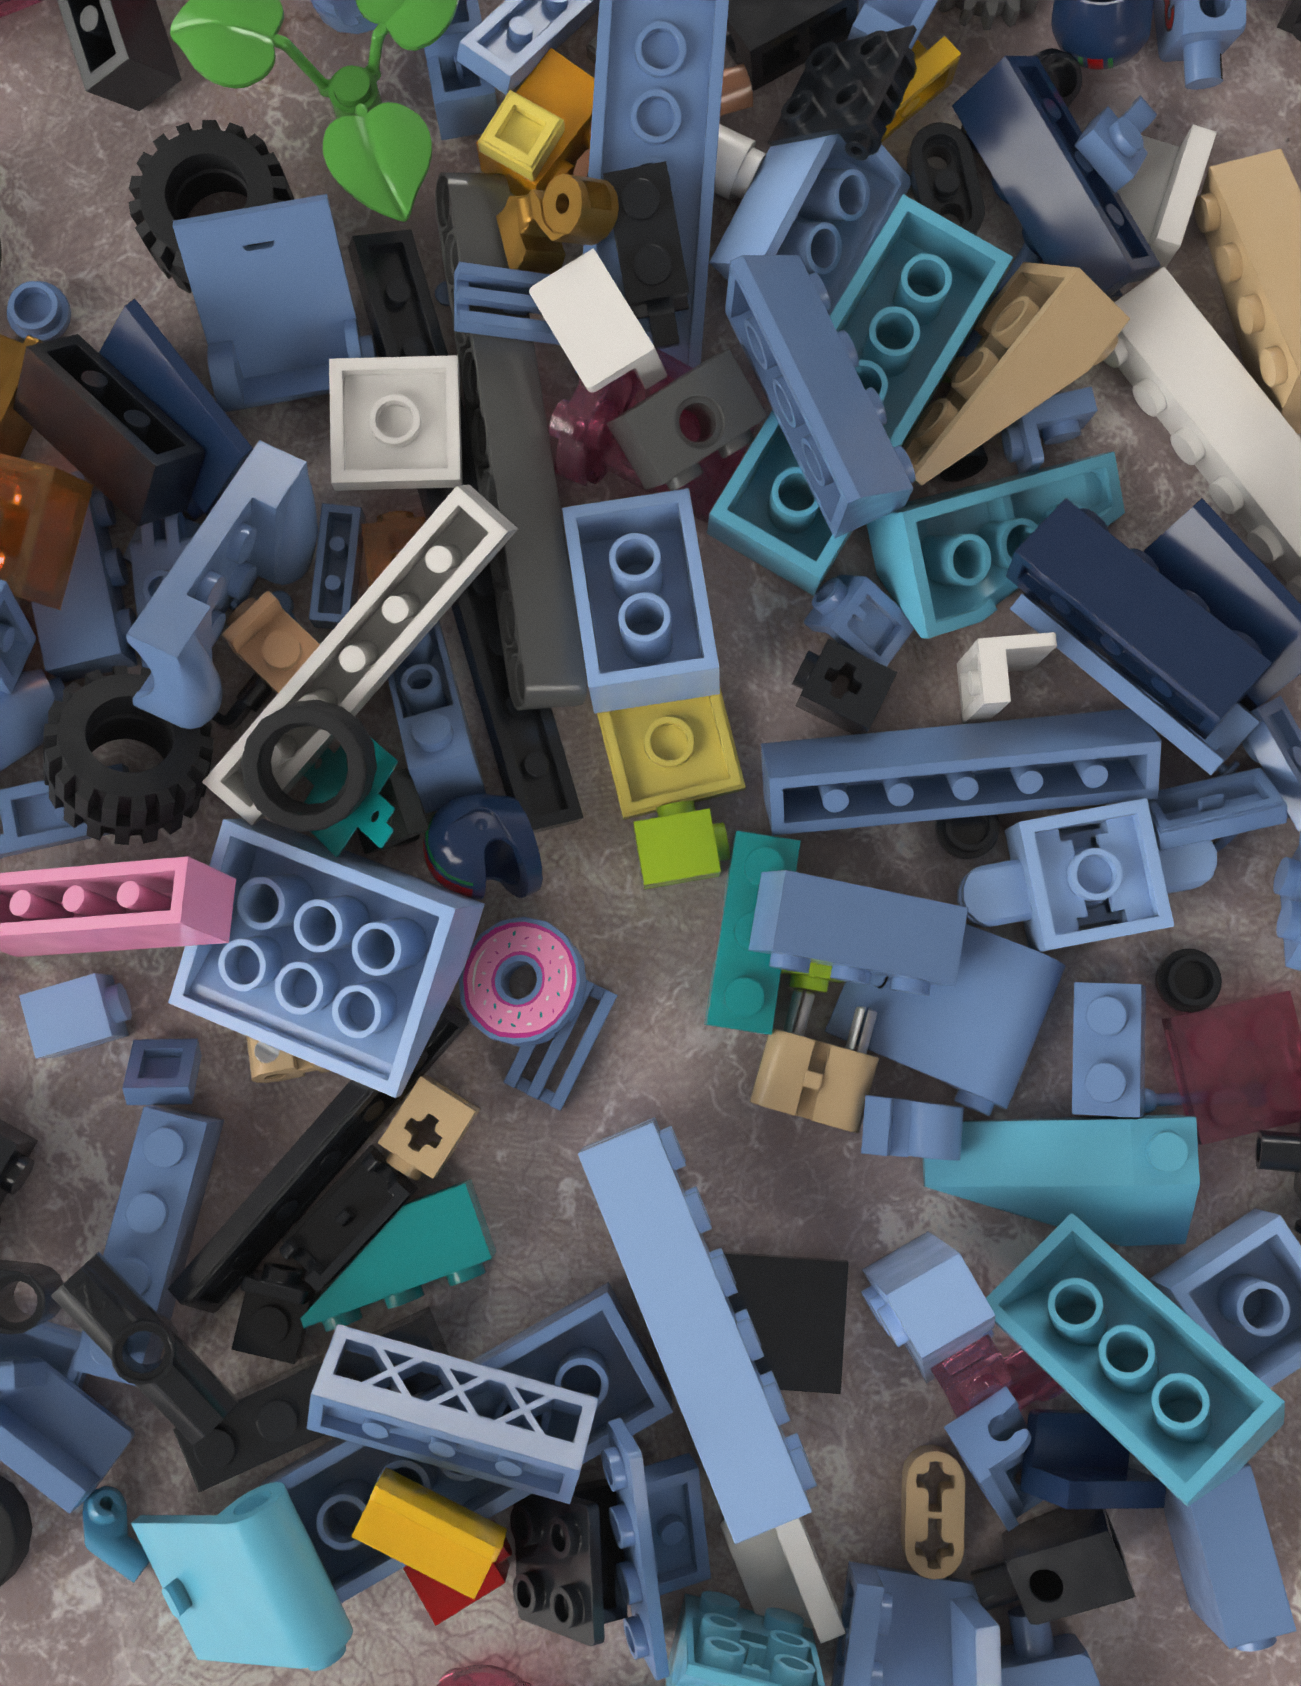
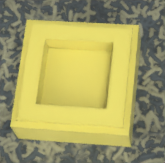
M509 90L478 140L479 152L534 182L565 131L564 120Z

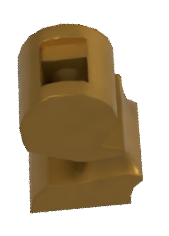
M560 174L549 182L545 191L531 189L529 194L509 196L506 206L496 215L509 269L551 275L562 268L566 256L562 242L592 246L605 239L613 229L618 217L619 203L614 187L608 181L602 179Z

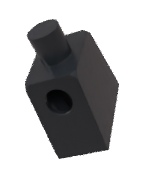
M1059 1507L1025 1521L1009 1532L1006 1530L1002 1533L1003 1560L971 1571L975 1590L981 1605L986 1611L1020 1600L1026 1617L1032 1625L1043 1624L1136 1597L1124 1552L1106 1509H1065Z

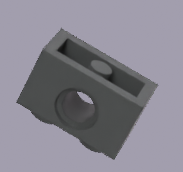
M727 349L703 361L606 424L645 490L666 483L670 491H673L701 475L704 471L698 462L718 450L722 458H725L752 442L755 437L750 428L766 419L768 415L730 349ZM683 410L692 412L700 423V435L696 442L687 439L680 429L679 420Z

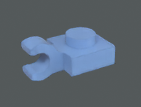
M1141 95L1134 100L1131 107L1119 118L1107 106L1088 123L1074 145L1115 193L1135 177L1148 152L1143 147L1144 142L1141 133L1152 123L1157 114Z

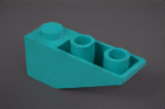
M465 1180L405 1204L300 1318L303 1328L322 1322L326 1332L336 1329L337 1324L346 1326L362 1319L363 1315L360 1309L362 1306L384 1299L387 1309L395 1308L424 1296L422 1284L446 1276L449 1286H454L486 1273L483 1262L492 1259L497 1251L472 1180Z

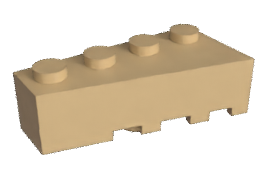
M1280 148L1210 166L1201 194L1195 199L1194 212L1200 231L1205 233L1245 368L1294 431L1300 434L1301 191Z

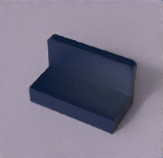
M1032 1409L1029 1412L1027 1430L1031 1435V1442L1024 1451L1020 1491L1065 1509L1164 1508L1166 1486L1154 1476L1129 1468L1130 1452L1086 1410Z

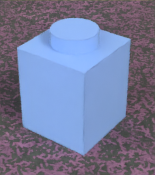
M93 973L19 995L36 1059L56 1058L129 1036L125 1021L132 1018L130 1001L124 986L121 983L115 984L113 975Z

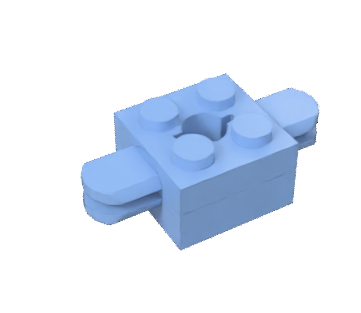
M1147 798L1020 821L1004 830L1010 860L982 865L967 873L959 884L957 903L958 906L968 907L967 920L981 927H994L1023 921L1028 948L1039 952L1174 927L1168 894L1195 889L1210 880L1217 867V851L1212 840L1160 851L1157 847Z

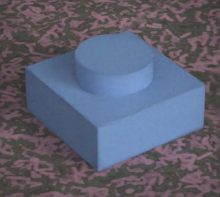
M198 1038L133 1040L122 1087L126 1104H192L202 1057Z

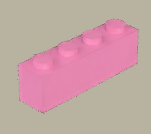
M189 856L0 873V951L15 957L229 943L236 878Z

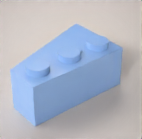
M929 1231L862 1269L871 1285L861 1291L868 1307L879 1325L883 1326L887 1335L892 1337L896 1346L905 1345L926 1384L993 1345L991 1338L994 1337L992 1329L995 1327L996 1315L960 1252Z

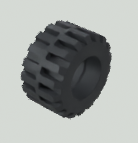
M202 120V129L192 130L188 122L176 126L179 135L170 140L163 133L153 141L157 148L154 155L143 152L137 162L143 175L131 176L129 190L135 200L128 203L130 215L137 225L135 227L136 231L168 279L173 277L177 286L189 294L192 290L174 233V220L188 218L191 210L200 200L218 192H234L247 197L244 208L294 200L288 181L274 152L269 153L265 142L255 133L247 138L243 127L231 122L225 131L220 129L216 120Z
M127 665L113 666L112 675L104 677L99 669L85 674V686L82 687L73 681L63 689V702L54 700L48 711V724H44L43 775L45 785H49V799L55 809L64 807V820L73 828H76L82 822L87 824V836L99 841L104 833L115 835L114 844L129 845L130 836L141 835L143 844L157 841L158 830L164 828L171 835L182 828L183 815L189 818L194 816L199 809L200 798L204 797L207 786L202 781L210 772L214 738L210 737L212 724L209 721L198 728H181L134 706L133 697L151 674L149 668L142 667L140 675L128 674ZM132 739L151 746L164 760L149 770L129 773L113 770L103 765L93 756L92 752L99 746L113 740Z

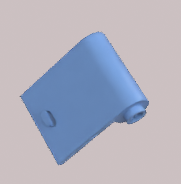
M328 194L173 221L174 233L208 344L207 360L214 395L224 412L330 394L329 359L377 357L372 334L364 336L360 334Z
M966 924L956 986L931 985L930 995L923 996L890 990L892 980L890 977H888L886 984L880 988L886 977L871 974L870 985L845 982L825 1032L847 1041L856 1007L864 1006L866 1009L856 1045L859 1046L869 1008L877 1012V1017L868 1046L869 1051L945 1082L947 1085L958 1090L954 1099L955 1102L990 1116L994 1106L1008 1109L1066 966L1039 951Z

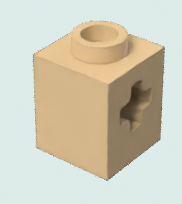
M429 1075L420 1076L378 1144L390 1151L386 1162L404 1175L419 1181L424 1173L434 1179L441 1173L481 1109ZM434 1116L438 1120L435 1132L442 1137L441 1142L431 1141L421 1147L415 1142L419 1131L412 1126L413 1121L421 1122Z

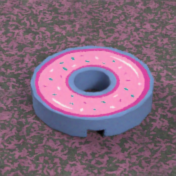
M525 916L502 920L482 932L472 944L466 965L459 977L460 1001L471 1023L489 1038L518 1047L542 1044L558 1035L556 1032L561 1030L567 1022L571 1023L580 1011L587 986L584 960L570 938L546 921ZM525 965L533 966L537 977L535 988L528 996L515 999L509 989V981L512 974L519 967Z

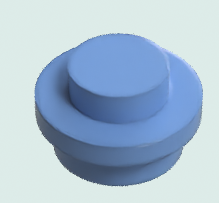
M29 281L19 285L11 293L7 305V319L13 331L21 339L25 340L30 335L40 339L42 342L58 339L67 330L71 320V308L65 295L56 286L43 281Z

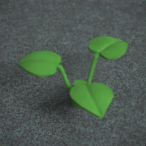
M189 0L181 8L171 24L170 36L183 51L194 69L204 78L217 85L237 89L249 87L261 81L270 73L275 64V48L284 51L318 87L320 95L330 98L336 120L330 123L325 131L323 155L333 178L347 193L366 207L398 221L406 222L409 219L417 193L430 167L432 141L428 127L419 114L398 103H382L377 81L381 77L380 60L383 41L389 33L392 39L406 50L417 51L430 46L448 29L456 13L459 0H356L361 15L368 21L378 24L371 37L368 65L365 68L353 65L342 67L331 79H326L290 39L277 34L284 20V9L280 0Z

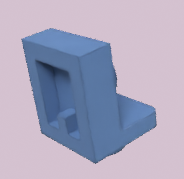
M1092 386L1055 394L1001 431L1006 459L1009 463L1016 462L1019 474L1038 470L1044 463V453L1040 438L1043 437L1044 444L1053 445L1072 440L1081 435V429L1085 427L1098 411Z
M838 575L828 580L812 599L813 609L804 620V624L812 631L827 633L837 643L886 667L914 630V627L901 608L866 576Z

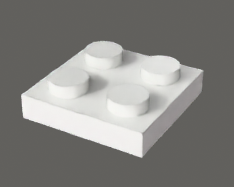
M458 355L329 359L331 484L335 491L454 488L457 485H462L460 365Z

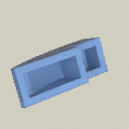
M459 0L454 18L446 32L433 44L424 48L441 140L483 133L498 109L494 86L456 61L459 41L482 22L478 0Z

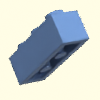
M322 503L309 620L315 628L334 629L357 602L366 516L361 507Z

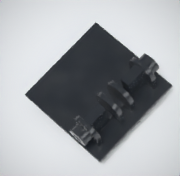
M912 25L886 32L882 30L875 31L864 37L838 43L827 42L815 48L805 62V69L791 97L782 107L781 117L768 140L769 145L776 146L840 134L846 143V153L853 159L862 161L866 160L869 155L877 153L887 130L886 126L892 123L896 110L903 101V95L917 72L916 56L909 48L917 31L915 26Z

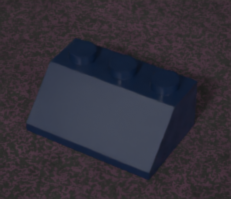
M134 298L122 309L99 354L205 450L189 506L186 510L195 521L203 514L208 516L252 452L253 447Z
M1201 498L1143 552L1153 559L1158 566L1160 574L1180 590L1187 589L1200 596L1208 605L1210 614L1230 630H1238L1250 636L1259 645L1262 655L1272 662L1255 686L1240 701L1243 706L1252 711L1301 674V604L1206 501Z

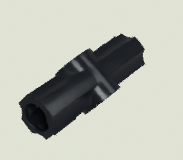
M99 1251L51 1295L111 1359L112 1366L118 1376L128 1383L135 1384L193 1446L203 1437H206L238 1404L239 1399L178 1336V1331L172 1321L164 1315L158 1314ZM136 1332H153L160 1337L164 1344L165 1353L163 1358L153 1364L138 1363L132 1359L128 1352V1338Z

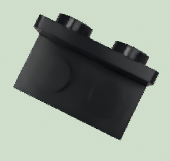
M606 1478L577 1484L570 1504L530 1494L513 1504L514 1508L510 1515V1526L515 1539L516 1577L513 1582V1596L518 1607L519 1618L588 1646L604 1642V1624L628 1618L627 1603L621 1593L616 1573V1564L625 1561L624 1552L617 1545L609 1519V1508L617 1505L616 1491L613 1492Z

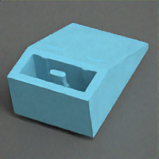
M704 1591L701 1593V1597L687 1593L684 1594L668 1659L669 1677H666V1686H825L813 1630L803 1626L804 1619L798 1614L785 1609L771 1607L766 1609L764 1616L758 1615L752 1610L740 1608V1603L735 1598L715 1591Z

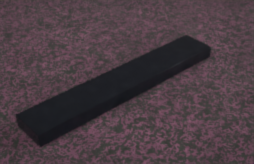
M447 1001L401 1096L394 1098L354 1080H350L169 1286L168 1291L181 1305L211 1313L217 1312L242 1284L243 1276L256 1268L410 1092L420 1076H424L465 1029L470 1019L458 1007Z

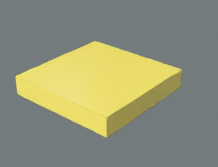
M721 688L718 695L597 713L623 820L657 812V807L683 801H694L695 803L745 790L746 786Z

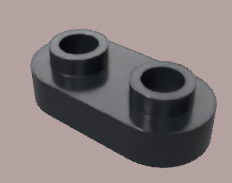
M944 122L926 125L914 136L907 156V169L914 200L941 216L944 214L955 215L960 221L958 226L977 236L984 220L985 205L970 141L966 134L955 125ZM940 157L946 162L947 167L943 169L933 168L927 159Z

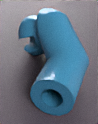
M112 1486L100 1487L95 1489L83 1504L82 1516L85 1546L92 1554L135 1583L150 1561L142 1545L128 1535L127 1504L123 1494Z

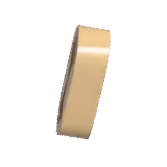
M929 1444L913 1450L904 1461L901 1490V1545L908 1563L916 1573L928 1579H942L954 1573L963 1559L965 1477L963 1469L952 1453L942 1446ZM938 1461L940 1468L945 1474L950 1475L949 1481L939 1482L937 1486V1504H929L928 1490L923 1482L916 1480L917 1474L928 1473L930 1462ZM929 1518L937 1519L936 1528L940 1537L949 1544L948 1548L937 1550L936 1560L929 1561L922 1549L915 1547L916 1542L927 1540Z

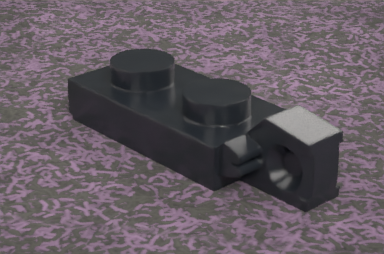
M664 161L603 173L604 180L614 187L618 196L619 210L613 232L626 301L631 306V310L637 319L649 318L653 345L656 350L679 346L680 341L675 312L689 309L687 298L689 286L667 163Z

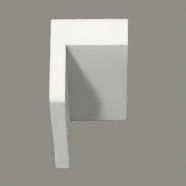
M1193 124L1180 147L1141 135L1144 142L1143 147L1148 154L1135 177L1117 191L1160 262L1161 266L1158 269L1166 268L1181 246L1216 137V131Z
M594 248L530 288L529 293L589 392L594 393L632 369H634L645 389L667 377V373L654 345Z
M1056 633L978 638L957 663L962 724L989 722L1011 702L1008 672L1031 670L1057 647Z
M724 1517L721 1519L722 1532L755 1614L764 1616L766 1609L771 1607L794 1612L804 1619V1627L815 1628L821 1644L846 1634L840 1611L802 1517L738 1544L734 1543Z

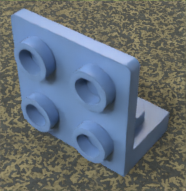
M849 1561L841 1611L846 1634L839 1636L837 1640L831 1686H953L950 1598L973 1596L978 1600L973 1581L952 1577L933 1580L924 1578L914 1571Z

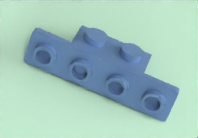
M617 1418L607 1421L610 1448L601 1451V1459L607 1482L613 1492L616 1491L617 1505L609 1508V1519L617 1545L624 1552L625 1561L616 1564V1573L621 1593L625 1602L631 1606L632 1614L631 1617L623 1619V1627L633 1658L637 1660L644 1657L655 1680L658 1681L669 1677L660 1596L711 1579L699 1467L690 1453L644 1467L640 1448L623 1420Z

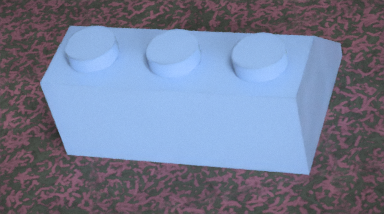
M840 134L770 146L709 263L728 281L730 261L742 255H799L808 274L816 272L821 277L830 298L831 308L827 310L830 316L902 195H906L911 186L910 176L882 144L878 152L869 155L866 160L853 159L846 153V143Z

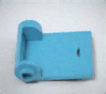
M273 1482L257 1487L236 1499L218 1515H140L131 1522L163 1588L162 1594L171 1613L178 1618L198 1660L296 1669L308 1668L310 1671H319L331 1666L344 1655L346 1651L345 1645L353 1634V1627L283 1483Z

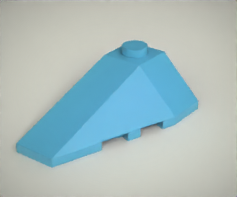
M1115 452L1093 455L1027 473H1020L911 500L906 503L905 507L868 523L867 529L877 576L919 636L928 639L982 622L997 611L996 605L1019 588L1006 577L1014 552L1065 498L1079 509L1086 508L1093 511L1107 526L1125 513Z
M1178 1114L1144 1115L1140 1118L1092 1116L963 1120L960 1160L923 1158L924 1187L1056 1227L1073 1213L1103 1241L1119 1246L1186 1244L1200 1186L1196 1117Z

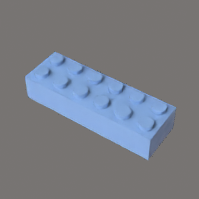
M654 1117L584 1146L578 1153L579 1159L734 1543L738 1544L811 1513L812 1510L806 1491L817 1486L812 1473L813 1470L798 1433L785 1437L781 1425L791 1420L772 1370L762 1375L758 1372L754 1361L764 1357L750 1315L747 1309L734 1313L728 1297L738 1293L735 1285L736 1282L722 1248L720 1247L710 1252L702 1234L711 1230L712 1227L697 1186L685 1191L677 1170L686 1166V1159L672 1125L660 1130Z

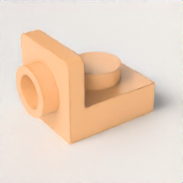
M266 591L257 600L252 597L242 602L227 620L229 627L222 634L232 651L277 694L320 645L282 608L279 600L270 591Z

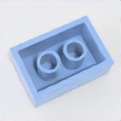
M689 488L562 508L588 687L594 714L720 694L719 662Z

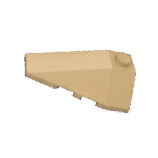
M1023 262L987 307L974 329L982 338L974 351L967 357L961 356L956 358L946 375L951 379L952 388L946 398L934 401L924 410L903 445L914 468L916 477L914 483L921 486L1087 373L1092 366L1105 360L1115 349L1118 343L1117 335L1130 318L1080 268Z

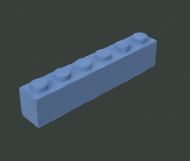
M1129 708L761 743L764 803L772 836L1121 803L1143 798L1152 800L1158 799L1162 741L1153 727Z

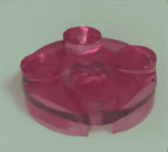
M634 369L596 392H589L579 378V384L571 401L562 399L557 404L549 425V434L559 439L557 456L554 463L555 474L587 487V481L597 484L606 476L621 451L619 444L606 423L622 414V409L628 410L636 405L638 379Z

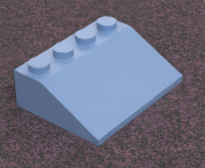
M243 818L223 819L209 866L236 878L229 943L185 946L168 1003L394 1098L401 1096L466 965L485 903L344 849L339 857H335L318 839L277 825L263 818L252 826Z

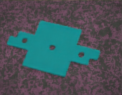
M373 738L371 739L374 743L377 770L370 793L347 818L327 829L310 831L335 857H339L357 827L381 849L393 833V828L387 822L395 808L379 792L397 766L398 760ZM341 744L335 753L330 748H327L318 758L322 759L320 767L315 769L314 763L304 774L314 785L304 803H324L335 797L345 785L348 763L347 755ZM378 811V819L375 822H372L371 818L373 813Z

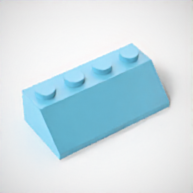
M1073 1213L986 1297L996 1315L995 1324L1187 1507L1238 1473L1284 1424L1285 1401Z

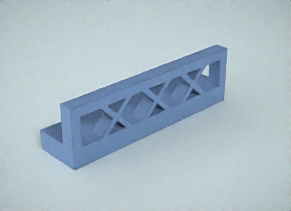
M1021 594L1010 607L1011 611L1038 633H1056L1057 649L1210 775L1220 768L1262 721L1239 702L1205 740L1028 594Z
M337 1324L311 1392L307 1429L570 1504L582 1468L599 1398ZM344 1350L372 1357L381 1371L380 1374L363 1382L336 1375ZM419 1372H425L438 1376L447 1392L426 1401L412 1397L402 1380ZM486 1390L502 1394L513 1411L496 1420L482 1417L477 1414L469 1398ZM550 1409L579 1416L573 1442L545 1435L534 1417Z

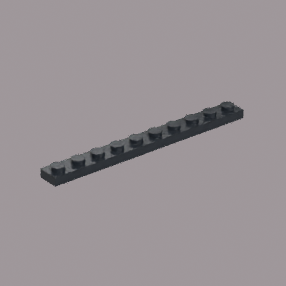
M412 230L352 236L348 245V251L379 357L448 356ZM460 397L462 485H471L479 493L469 426ZM454 488L417 489L426 521ZM488 563L451 607L505 794L508 797H514L520 803L534 833L577 823L584 817L552 708L517 710L512 703L490 563Z

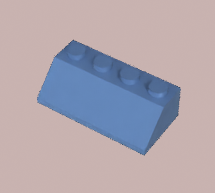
M742 255L730 261L725 313L834 538L905 507L913 491L911 483L915 482L916 479L913 465L905 449L901 445L893 448L883 427L887 423L883 403L874 388L870 387L865 390L855 370L859 366L855 346L845 330L836 331L827 313V310L831 308V303L821 277L816 272L809 275L799 255Z

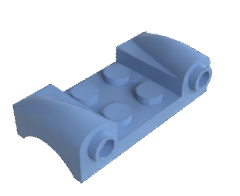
M261 440L258 441L126 634L127 642L139 653L151 670V674L133 697L134 706L186 729L201 727L216 715L222 703L223 690L220 676L213 664L212 647L219 639L226 621L225 612L234 598L242 601L247 596L256 575L272 583L286 585L302 578L312 563L318 538L315 498L309 480L306 461Z

